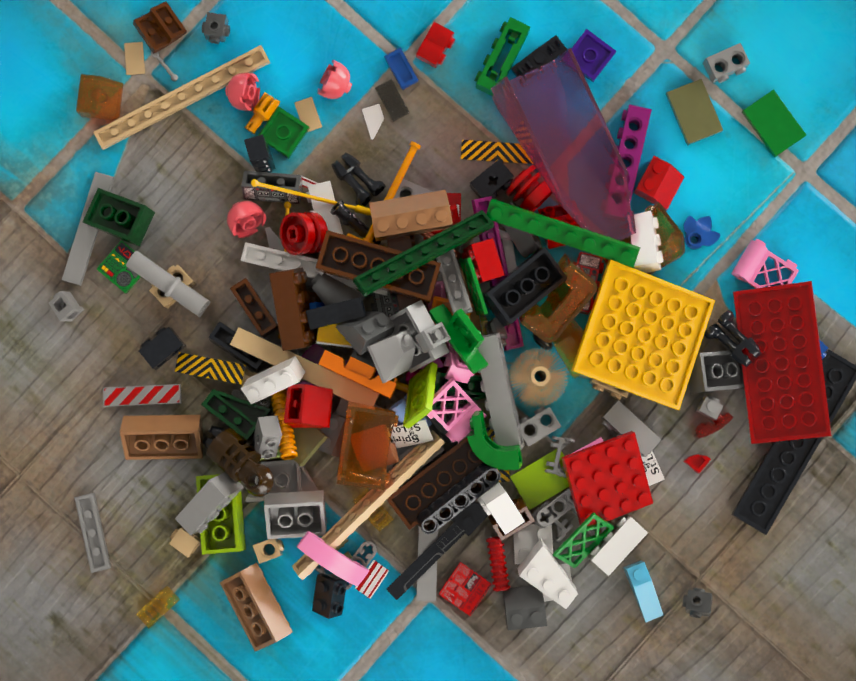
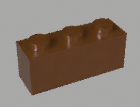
M244 278L230 288L261 337L265 338L279 329L278 324L247 278Z

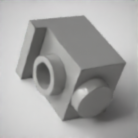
M59 291L49 302V305L60 321L72 322L84 311L71 292Z
M703 394L695 412L711 420H717L723 405H721L720 400L713 396L708 397Z

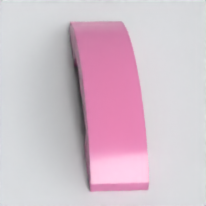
M309 530L297 545L298 549L315 562L353 585L359 586L369 572V569L341 554Z

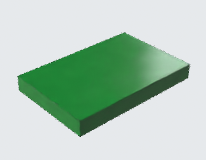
M774 89L742 111L774 158L806 136V133Z

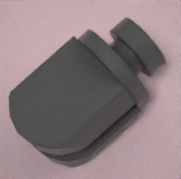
M497 318L485 324L487 334L500 332L502 346L505 347L507 345L506 339L508 338L505 327L501 325Z

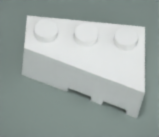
M489 471L486 476L491 475L492 472ZM499 482L477 499L487 515L491 514L505 535L525 522Z
M540 538L517 568L519 576L567 609L578 595V592L573 582Z

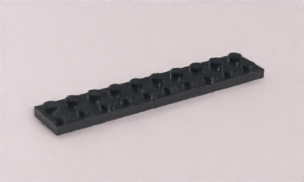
M828 349L825 352L826 356L822 359L831 424L856 381V365ZM823 437L773 442L731 515L762 534L767 535Z

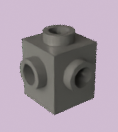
M207 12L206 22L202 23V33H204L206 40L210 43L219 44L220 42H225L226 37H229L230 25H228L229 20L226 15Z
M700 588L688 590V595H684L683 607H686V613L695 618H701V616L710 617L713 600L712 593H706L705 590Z

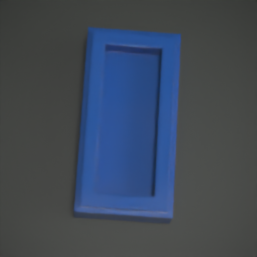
M401 48L384 56L402 90L418 82V78Z

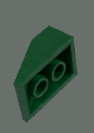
M98 188L83 223L140 247L155 212L146 205Z

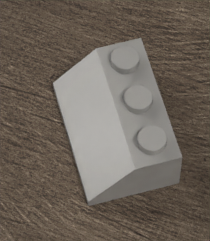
M422 300L389 317L395 325L392 334L409 329L416 345L409 370L410 373L450 352L445 343L426 353H423L415 336L435 325Z

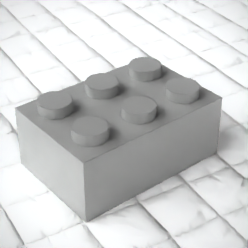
M324 490L268 493L265 495L264 512L267 539L304 537L308 530L316 536L326 534L327 521Z

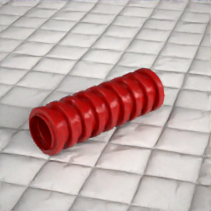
M499 536L486 539V542H488L487 548H489L488 554H490L489 560H491L489 565L492 566L490 571L493 573L491 578L494 579L492 582L495 586L493 591H506L510 589V585H508L509 579H507L509 575L506 573L508 568L505 567L507 562L504 561L506 555L503 554L505 549L502 548L504 543H502Z

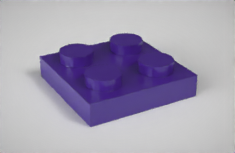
M586 29L563 60L594 82L617 51Z

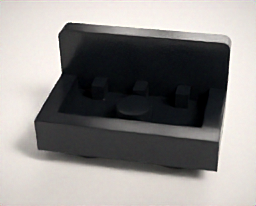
M324 573L317 574L312 611L328 619L342 615L347 581L342 578L335 579Z

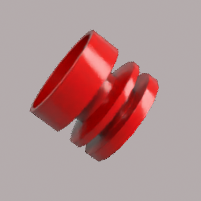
M531 165L528 169L523 170L517 175L505 193L510 197L517 192L512 200L516 202L523 198L524 200L520 208L531 212L536 211L557 188L549 179L539 183L538 180L542 173L539 171L532 176L537 169L534 165Z

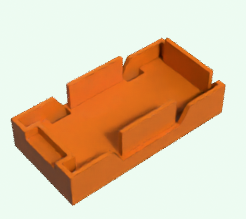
M325 350L318 363L320 366L389 399L392 398L397 387V378H395L394 382L389 380L386 383H382L379 375L373 379L376 368L351 356L347 365H345V360L342 357Z

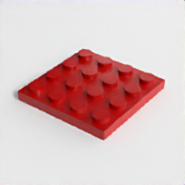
M627 432L561 457L580 525L593 512L605 521H610L653 504L635 432ZM593 519L587 526L596 524V520Z

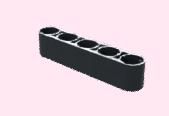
M482 463L436 499L417 516V523L425 534L435 533L499 482L501 478L499 470ZM489 471H492L491 475L486 476ZM474 483H477L474 488H471ZM462 495L459 500L455 501L457 496ZM446 507L444 512L439 513L442 508ZM427 520H431L429 524L424 525Z

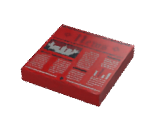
M459 562L438 594L471 616L492 583L462 562Z

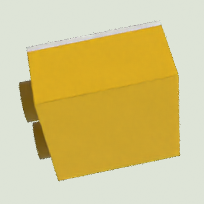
M338 324L318 328L316 344L355 350L337 330L336 325Z

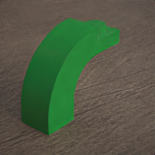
M483 410L475 411L472 418H470V427L474 431H470L467 436L470 447L475 455L482 462L496 469H520L523 464L520 445L501 446L493 442L486 432Z

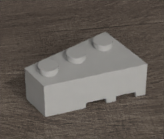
M224 472L210 479L175 519L190 536L197 532L200 534L208 527L207 523L214 520L220 514L219 512L244 487L240 482L233 481Z

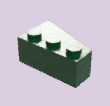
M437 372L434 394L449 381L445 379L446 373ZM471 376L468 384L455 381L473 401L486 398V394L482 392L480 384L482 377ZM454 386L447 391V396H455L456 388ZM454 400L446 401L445 407H452ZM459 400L458 404L467 403L468 401ZM436 401L432 406V410L441 409V401Z
M214 389L201 404L206 410L228 427L234 429L248 442L254 435L258 417L270 416L272 410L254 403L250 404L249 401Z

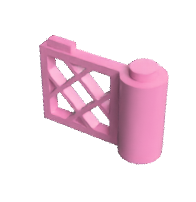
M756 239L755 241H750L731 273L737 279L748 283L754 288H763L765 286L771 287L770 285L778 283L779 285H784L783 282L791 284L799 270L796 269L797 264L789 259L785 262L768 251L763 241ZM768 257L774 260L775 268L766 269L765 261ZM787 268L792 272L788 279L782 280L780 269ZM776 270L778 281L770 283L767 272ZM758 274H764L766 284L759 285L754 282Z
M451 378L434 394L433 404L436 401H441V409L432 410L427 416L430 419L434 417L448 431L445 435L453 443L455 441L459 443L473 430L470 427V418H472L475 411H481V409ZM454 386L456 388L455 396H447V391ZM454 400L453 409H445L446 401ZM459 400L468 401L463 408H458ZM453 413L452 419L445 423L444 414Z

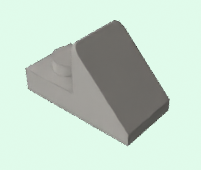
M442 322L415 336L423 353L451 339Z

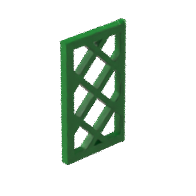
M471 257L460 258L459 261L476 315H486L488 311Z
M593 512L552 555L571 567L576 568L614 529V526ZM593 519L596 520V524L587 526ZM607 527L601 534H599L600 528ZM595 529L594 536L586 537V531ZM579 533H582L581 539L573 541ZM594 540L588 548H585L586 542ZM581 544V550L572 552V546ZM568 547V553L561 555L560 553ZM580 555L574 562L571 561V557Z

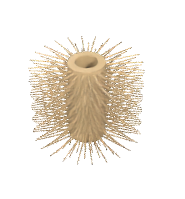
M541 347L536 351L533 350L532 352L520 354V358L518 357L517 361L515 360L516 365L515 363L513 367L511 365L510 371L512 373L509 372V377L513 378L510 381H515L511 385L517 384L512 387L524 383L528 385L516 396L521 395L518 400L524 396L527 405L529 403L533 404L536 401L539 402L542 398L545 399L540 404L544 402V406L549 405L547 403L552 402V400L553 402L557 401L558 397L560 398V382H562L563 391V384H565L563 380L568 379L563 377V375H558L566 372H557L564 368L553 372L548 370L559 360L554 361L557 356L552 359V355H549L551 353L547 352L549 349L539 356L541 360L537 361V358L535 360L532 359L538 355L539 350H541L540 352L545 350V348L542 349ZM524 357L528 358L524 360L525 362L523 365L520 363L521 361H523L522 359ZM535 374L540 376V382L535 379Z

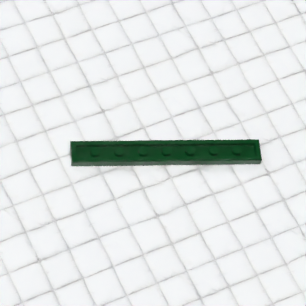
M481 210L353 278V283L365 297L493 228L494 223Z

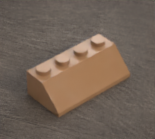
M446 190L369 203L376 241L445 230L453 226Z
M201 415L123 416L120 436L126 460L203 458Z
M258 563L220 582L255 652L278 642L293 632Z

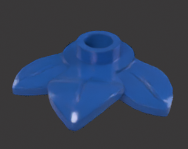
M689 216L685 220L683 228L686 233L685 244L687 247L698 249L702 245L711 246L718 241L720 234L711 231L712 221L710 216L702 217L697 221ZM691 237H695L697 243H692Z

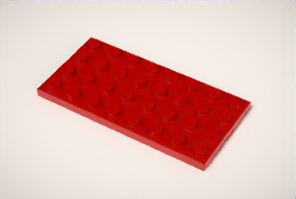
M812 281L734 291L737 328L747 338L752 337L761 351V354L756 358L748 352L747 348L742 350L752 361L748 367L742 365L751 444L832 436Z

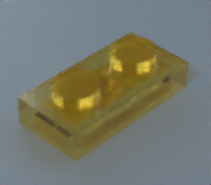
M569 335L554 344V347L572 378L575 379L581 375L571 371L579 347L573 337Z

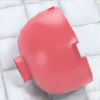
M332 60L333 66L329 64L320 81L323 84L322 89L318 88L317 94L328 99H338L344 93L348 94L352 83L349 82V70L343 64Z
M239 73L233 76L226 86V96L231 105L236 109L253 111L252 108L259 101L260 88L256 87V82H259L255 74Z
M242 201L235 203L229 210L227 224L234 236L238 235L239 238H245L258 232L256 228L260 224L263 226L267 218L259 205L252 201Z

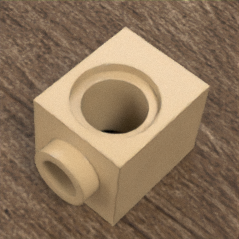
M182 527L175 529L170 536L172 540L169 544L186 557H191L200 545L201 539L194 534L190 536Z
M268 539L253 545L259 564L282 556V551L285 550L281 539ZM267 544H272L275 548V552L272 555L267 554L265 551Z

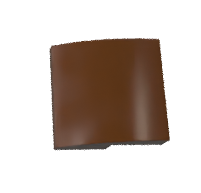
M166 1L151 8L149 13L133 20V25L153 54L169 46L187 33V30Z

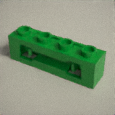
M512 17L509 18L508 22H503L500 32H502L500 38H495L491 47L493 51L491 55L487 54L483 65H485L483 71H479L474 81L477 82L476 89L495 98L497 97L529 34L530 26ZM510 35L508 43L512 44V47L500 69V77L496 83L495 80L498 77V72L494 71L493 68L505 47L507 36Z

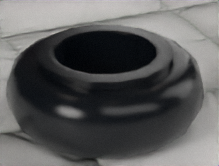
M538 331L533 333V340L540 347L545 348V350L552 349V341L546 335Z

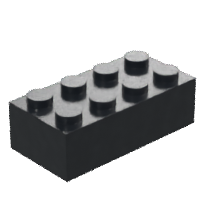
M546 247L532 254L482 295L487 306L504 327L512 324L567 280L568 277Z

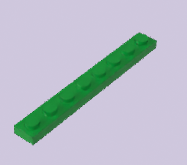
M495 199L490 200L486 214L491 221L633 268L641 248Z

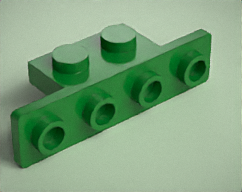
M444 304L428 312L436 324L443 323L451 338L449 340L450 344L473 374L488 366L487 361L478 351L484 338L462 308L455 311L453 316Z

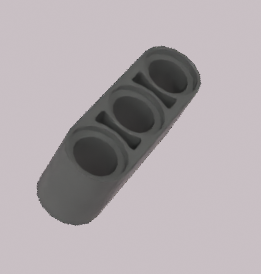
M514 201L509 203L510 205L519 207ZM503 224L519 253L524 258L542 248L536 235Z

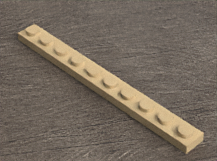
M260 45L93 133L101 148L105 150L226 87L233 76L239 73H253L270 64V61Z
M432 430L431 435L434 441L420 443L411 450L321 539L332 548H338L361 523L367 520L445 442ZM304 554L292 565V568L298 577L304 580L319 564Z

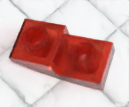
M725 412L723 414L720 413L717 420H713L714 425L710 421L701 422L694 431L696 433L693 437L696 439L703 438L717 432L729 423L733 416Z

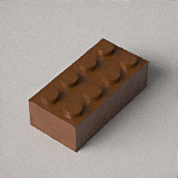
M303 267L269 273L282 350L305 348L315 344L317 331L316 329L310 330L306 310H310L309 302L311 301V296L306 287L307 274Z

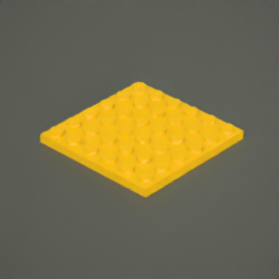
M608 260L571 371L669 408L679 410L715 300L619 262Z

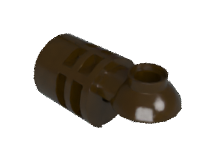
M234 429L224 430L211 442L207 450V456L228 474L233 481H242L248 493L256 497L265 496L271 491L274 481L272 472L265 465L257 464V462H260L261 454ZM256 476L258 477V484H257V485H256V483H255V478H256Z

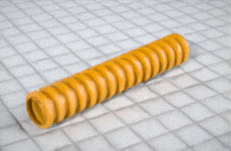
M285 388L270 396H272L273 413H275L274 416H278L282 432L279 444V452L282 453L280 458L290 460L296 458L298 453L296 452L297 447L294 446L296 444L294 440L295 435L293 434L294 430L291 426L284 423L287 396Z

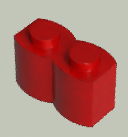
M434 22L420 45L416 58L434 68H437L438 64L442 65L446 58L444 53L447 48H452L456 40L453 38L454 32Z

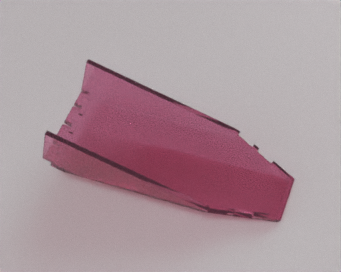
M572 49L566 50L554 59L553 62L541 66L540 70L536 68L525 73L524 78L522 75L512 80L505 77L494 85L491 90L494 94L492 98L497 109L560 205L579 226L620 241L635 234L634 212L631 211L629 199L631 190L628 191L627 176L629 175L627 168Z

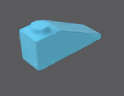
M640 560L623 567L645 622L663 616L645 562Z

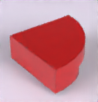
M692 455L683 462L699 474L711 458L705 455Z

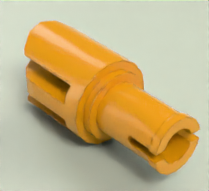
M264 92L252 109L254 115L244 128L255 134L261 123L270 119L279 106L280 101Z

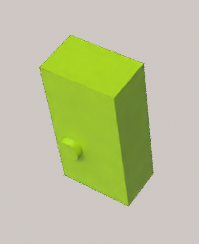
M220 474L196 476L197 493L210 479ZM240 491L219 512L220 514L214 520L207 523L208 527L200 533L202 555L246 550L242 494Z

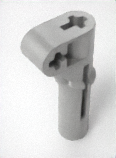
M135 251L126 264L127 268L165 293L164 296L173 298L199 318L211 303L208 299L181 282L180 277L175 278L140 252Z

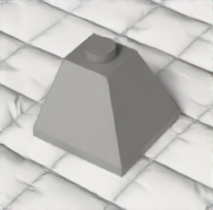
M409 329L394 333L367 346L382 383H386L410 370L416 345Z

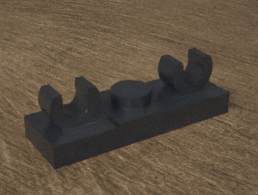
M555 35L513 66L511 71L523 84L567 52V48Z

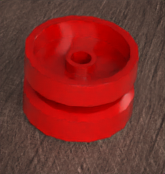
M316 212L290 213L285 216L280 226L281 244L292 255L319 253L328 230L327 224L323 217Z

